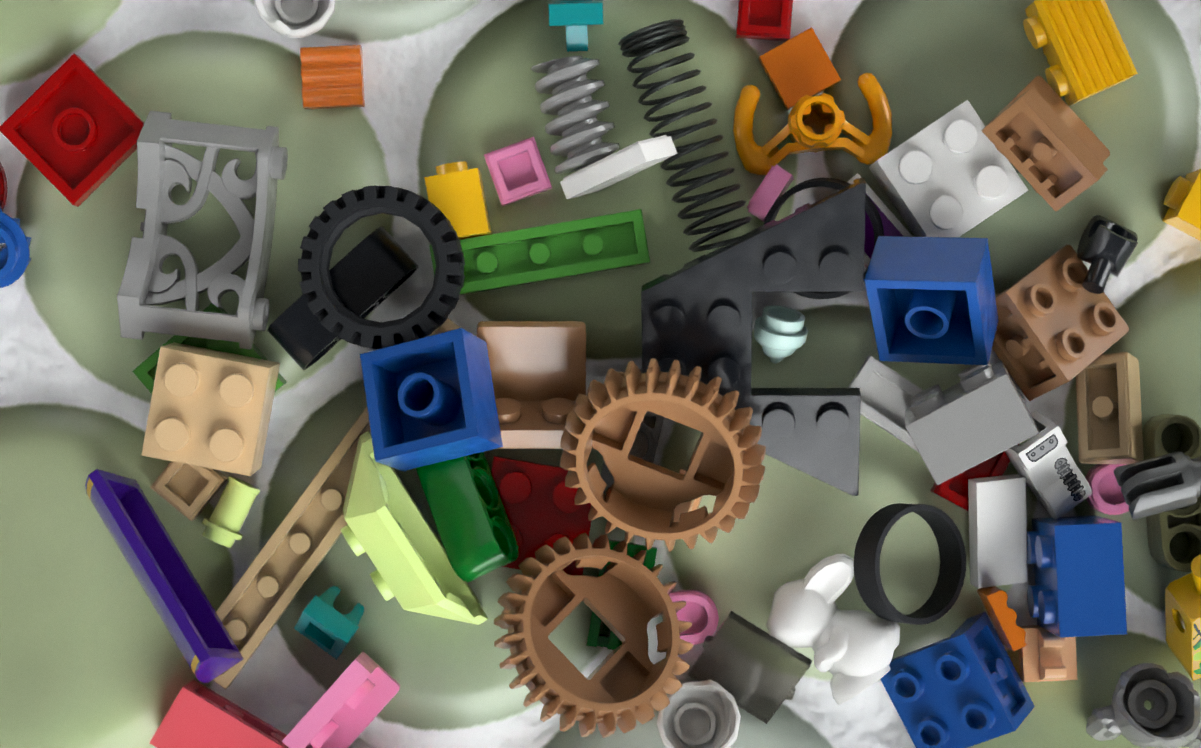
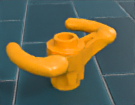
M864 73L859 76L858 87L867 100L872 115L873 129L869 135H866L845 120L844 111L840 110L835 104L833 96L826 93L814 97L806 94L797 101L789 113L787 125L761 147L754 141L753 134L754 113L760 98V90L755 85H746L740 93L734 111L733 134L737 153L744 168L749 173L756 175H767L772 166H776L788 155L828 150H844L856 157L860 163L866 165L873 164L888 153L892 138V113L886 93L872 73ZM842 132L843 134H845L846 136H848L849 138H851L852 141H851L850 139H848V138H838V137H839L840 133ZM789 136L792 143L786 144L779 150L777 146Z

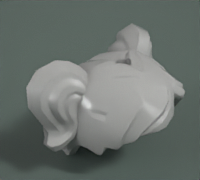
M1142 663L1132 666L1127 671L1121 673L1112 696L1111 705L1093 709L1091 716L1087 719L1086 733L1099 741L1114 740L1122 734L1133 745L1142 748H1201V702L1199 693L1194 690L1191 680L1179 672L1167 673L1163 666L1154 663ZM1146 700H1148L1151 703L1150 710H1147L1144 707V702Z

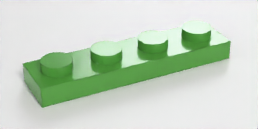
M642 209L461 239L460 244L465 260V278L459 295L649 264L650 257ZM429 245L433 271L435 276L436 264L432 245Z

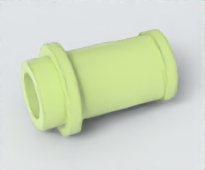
M229 476L228 482L210 519L204 517L202 521L206 525L202 535L220 545L232 548L235 539L241 541L243 537L239 531L260 490L238 478Z

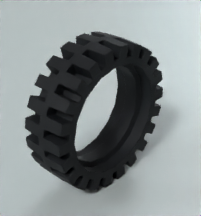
M366 186L362 189L351 190L341 194L342 197L336 201L332 200L323 207L324 211L319 216H315L309 227L311 229L307 237H303L300 246L303 249L302 257L298 259V271L301 272L302 281L299 282L302 294L306 295L309 302L307 305L313 315L319 318L320 323L328 331L333 332L339 338L349 343L372 349H382L425 338L432 334L433 331L448 319L451 311L455 309L464 284V253L462 252L459 237L451 222L441 210L424 197L412 191L392 186ZM382 213L404 217L419 227L432 245L436 264L433 287L422 305L404 318L383 323L363 319L347 309L333 290L329 271L333 247L343 231L363 217Z

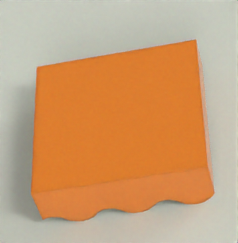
M812 27L758 58L787 111L792 109L797 101L806 94L814 97L841 81Z
M361 45L300 48L304 109L365 107Z
M996 586L976 590L1002 644L1012 651L1027 646L1025 643L1026 632L1016 624V612L1007 606V593Z

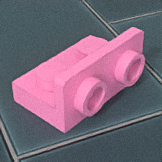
M362 651L282 742L289 748H348L398 693L400 684Z

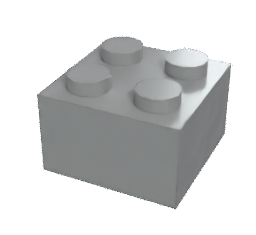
M1002 360L992 366L990 363L988 365H971L958 374L961 380L954 386L942 391L939 385H934L910 399L912 405L910 409L905 411V428L937 485L1039 434L1033 417Z

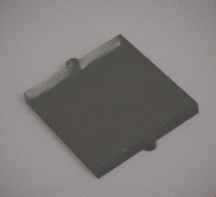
M731 611L714 636H706L702 645L704 650L691 666L687 675L696 681L712 680L717 682L734 696L738 707L767 724L785 699H793L796 691L795 686L811 666L812 660Z

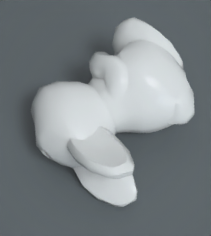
M835 554L826 557L814 565L804 579L787 582L774 592L771 612L766 623L770 639L780 646L789 648L812 647L815 667L820 672L829 671L833 675L830 686L833 699L838 705L857 696L891 670L889 664L892 660L894 649L900 642V626L897 622L882 619L873 613L863 610H840L837 608L835 600L848 587L854 576V559L846 554Z

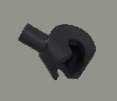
M1096 215L1090 220L1081 236L1077 249V257L1091 264L1083 282L1084 289L1094 294H1101L1105 289L1110 274L1116 277L1119 276L1138 244V235L1135 232L1100 215Z

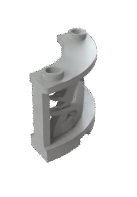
M150 111L137 139L138 180L136 208L146 209L145 220L141 222L140 226L143 236L142 238L132 237L124 276L117 294L121 337L143 340L145 332L239 342L240 348L251 349L256 330L265 331L269 317V300L264 298L273 240L278 179L284 180L288 161L287 148L279 147V128L267 126L266 130L173 120L171 113ZM172 143L206 147L203 162L172 147ZM220 148L255 152L256 169L254 175L249 180L239 179L237 169L241 161L236 158L230 160L225 165L221 178L215 172ZM192 179L197 181L195 191L186 204L177 205L173 202L171 192L176 185H184L186 191L190 193ZM210 191L231 216L241 238L224 257L199 273L197 262L191 251L178 240L167 236L168 224L179 223L194 216L205 204ZM256 197L255 219L242 200ZM172 255H177L181 258L185 269L184 280L180 281L181 273L177 268L170 274L163 273L162 264L166 258ZM249 260L246 279L243 280L239 276L234 275ZM207 291L211 303L223 309L221 305L222 296L229 291H235L239 297L238 310L235 315L199 311V294ZM185 299L186 309L153 305H162Z

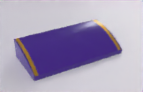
M99 469L90 473L85 483L86 494L196 678L201 682L209 683L242 661L244 658L137 481Z

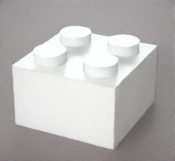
M968 100L900 144L869 167L915 237H960L1028 191L1009 160L997 150L995 145L981 131L985 125Z

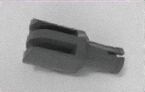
M1182 451L1116 467L1113 471L1118 485L1122 487L1121 492L1126 504L1130 505L1129 511L1133 520L1194 505L1197 502V498L1201 495V457L1191 459L1188 455H1184Z

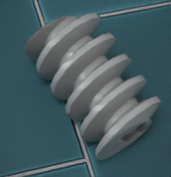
M582 56L563 57L537 64L531 68L534 72L548 74L536 82V91L553 95L541 103V112L558 115L557 118L546 124L545 131L549 135L563 136L562 139L551 145L550 152L554 156L568 157L567 160L556 166V174L578 171L620 149L619 143L604 142L601 137L615 128L614 122L598 121L596 116L610 107L609 101L593 100L591 95L605 86L604 80L588 79L586 74L600 65L599 59L583 58Z

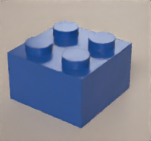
M878 236L864 280L879 360L889 362L988 365L999 321L988 238Z
M463 328L360 354L376 462L400 471H406L503 447L486 341Z
M1096 515L1060 517L1058 519L1033 518L1032 531L1027 532L1028 564H1034L1035 585H1029L1027 590L1030 617L1037 618L1038 626L1060 638L1127 634L1121 522Z

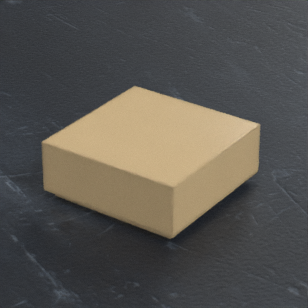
M171 461L150 488L190 521H193L221 489L228 478L215 469Z

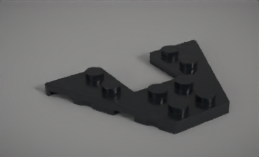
M857 178L853 180L854 184L811 205L807 203L797 208L793 214L779 221L773 220L738 237L737 242L706 257L704 254L684 264L682 269L670 275L664 274L642 285L641 289L642 373L647 372L650 360L656 358L661 372H668L674 360L679 361L681 375L689 377L690 372L696 366L701 367L700 382L706 385L709 381L719 376L722 378L718 391L720 395L724 396L726 393L735 390L739 392L735 410L746 407L752 408L753 413L749 424L761 426L762 433L757 444L766 446V455L852 496H858L860 388H751L752 292L863 291L865 178Z

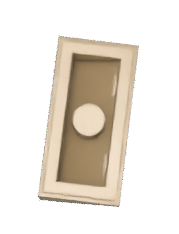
M1128 352L1100 355L1076 375L1079 463L1131 464L1143 461L1139 361Z

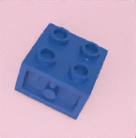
M986 611L967 618L950 637L892 659L889 664L891 670L880 679L916 748H968L1016 731L1035 707Z

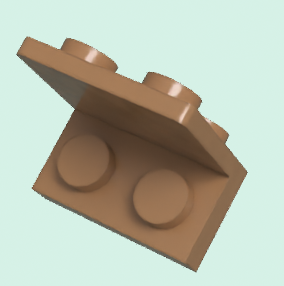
M1036 76L981 130L995 145L997 150L1010 161L1055 212L1096 183L1108 170L1103 165V162L1110 156L1108 148L1041 76Z
M1065 245L1013 286L995 295L999 321L992 349L1000 361L1002 360L1005 368L1029 401L1068 383L1129 331L1128 325L1104 291L1101 294H1094L1084 289L1083 282L1088 269L1083 261L1077 257V253L1071 245Z
M582 321L479 322L477 324V337L487 343L503 447L497 449H562L560 448V439L564 430H566L564 423L569 411H574V403L579 394L586 395V324Z

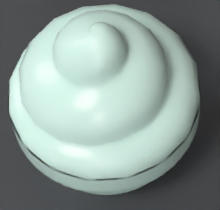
M767 306L763 308L762 317H758L755 320L754 337L762 345L763 353L770 357L772 363L781 362L784 357L792 355L797 348H800L806 342L808 330L804 326L805 316L795 309L784 306Z

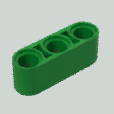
M484 452L416 468L448 560L458 577L465 582H471L517 560L519 555L517 541Z

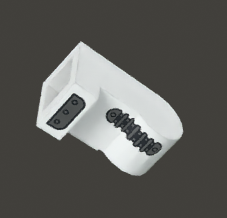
M1034 410L1030 414L1033 417L1039 434L1021 446L1017 444L1005 450V453L1018 474L1026 477V486H1029L1042 507L1054 519H1058L1093 493L1088 481L1065 445L1068 442L1059 426L1037 410Z

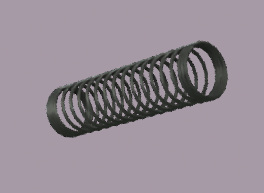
M670 19L641 28L626 35L618 43L621 46L620 50L623 51L621 55L636 57L629 63L627 70L632 73H642L635 79L632 86L637 89H649L640 96L638 102L642 105H655L646 112L644 119L649 122L662 121L652 128L649 135L654 138L667 135V137L671 136L673 141L701 128L716 124L718 120L713 118L678 130L662 133L655 132L682 117L711 107L712 103L706 102L672 114L655 117L649 116L677 100L701 93L707 87L702 85L661 99H644L670 84L697 76L701 71L698 69L691 70L668 80L655 83H638L663 68L693 59L695 54L687 53L649 67L632 68V66L654 53L688 42L690 38L686 36V26L683 25L684 21L681 19ZM722 135L675 147L678 154L664 160L661 164V168L664 170L683 169L672 175L667 180V185L671 187L689 185L673 196L672 200L674 202L684 203L698 200L682 209L678 213V217L681 219H691L705 216L687 226L683 233L689 236L712 232L693 242L689 250L698 252L722 247L705 255V257L737 242L738 237L699 246L700 244L747 224L752 218L748 216L706 228L692 229L744 206L746 201L741 200L700 212L686 213L711 200L738 190L741 185L734 184L694 196L679 197L706 183L731 174L735 169L731 167L692 179L674 180L699 167L728 156L729 152L724 151L681 164H668L694 150L722 140L724 137Z

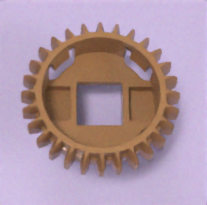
M656 358L650 360L646 373H641L634 361H630L625 372L615 371L613 368L609 369L604 383L593 379L588 387L587 396L583 394L577 396L574 403V411H569L564 423L566 430H564L560 439V448L564 450L560 459V467L568 470L565 486L578 488L574 499L575 505L591 503L588 514L589 521L603 516L608 520L605 527L606 534L618 527L625 531L624 541L626 544L635 535L644 537L647 550L652 547L655 540H664L668 551L671 552L677 539H683L688 548L692 550L696 545L698 534L709 543H713L717 536L718 528L730 533L734 527L735 519H744L748 513L750 503L755 502L758 497L759 484L763 480L765 466L761 463L766 453V446L757 444L762 433L761 426L749 424L753 413L752 408L734 409L739 397L737 390L726 393L724 396L720 395L718 391L722 378L717 376L709 381L707 385L700 382L701 367L696 366L690 372L689 377L681 375L678 360L673 361L668 372H661ZM647 411L701 431L685 475L630 454ZM592 448L599 451L614 479V483L608 489L606 495L603 492L607 484L602 479L596 463H591L588 467L586 465ZM703 495L716 496L713 512L708 514L706 506L690 512L681 513L679 521L673 522L674 509L678 504L697 499Z
M583 533L573 540V545L565 536L553 543V549L548 545L540 547L535 552L536 559L527 557L519 565L522 574H513L506 581L515 593L507 592L499 597L498 603L504 609L501 612L502 614L494 619L495 625L502 629H508V634L494 641V646L510 649L511 653L508 658L499 664L500 669L516 668L519 674L512 680L509 687L516 689L526 685L530 692L526 695L523 702L525 707L537 701L544 704L540 716L541 721L545 722L556 713L560 714V731H567L574 726L576 720L579 721L581 737H587L595 731L596 724H598V729L604 738L614 734L616 725L623 733H627L637 726L636 719L642 725L655 717L653 709L661 711L670 704L667 694L672 695L682 687L681 682L674 675L685 673L690 665L678 657V655L685 654L693 647L692 643L680 639V633L689 629L692 623L678 620L676 614L686 606V601L672 602L669 596L677 582L671 581L662 584L657 577L663 569V564H658L650 569L643 565L646 550H641L635 556L630 557L627 555L628 543L626 544L624 540L610 550L607 534L600 535L594 540L593 545L588 535ZM573 561H576V568L591 567L603 569L608 562H611L604 574L598 577L589 575L572 576L563 571ZM582 601L622 641V645L614 649L587 678L548 639L550 633ZM662 615L663 622L656 625L657 652H666V658L653 665L648 656L647 625L651 619Z

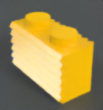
M1035 0L1025 9L1028 18L1023 20V26L1027 38L1035 49L1043 48V53L1050 67L1045 69L1048 84L1059 97H1065V102L1068 106L1122 83L1138 74L1105 0Z

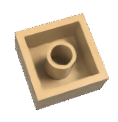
M175 342L160 347L141 455L246 476L253 475L262 466L280 363Z

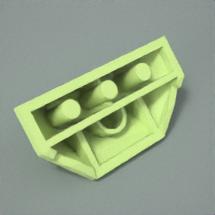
M368 430L360 435L343 506L344 519L348 525L340 530L356 556L358 557L366 552L377 568L370 573L377 589L386 601L395 596L403 610L477 625L483 623L488 618L481 603L468 583L458 577L453 570L443 544L396 471L392 467L375 461L370 431Z

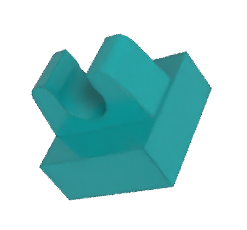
M549 0V26H566L567 52L588 51V25L603 24V0Z
M332 586L319 597L314 596L303 610L294 629L337 660L358 630V624L364 613V607L358 602L350 613L341 614L333 606L341 589L337 586Z

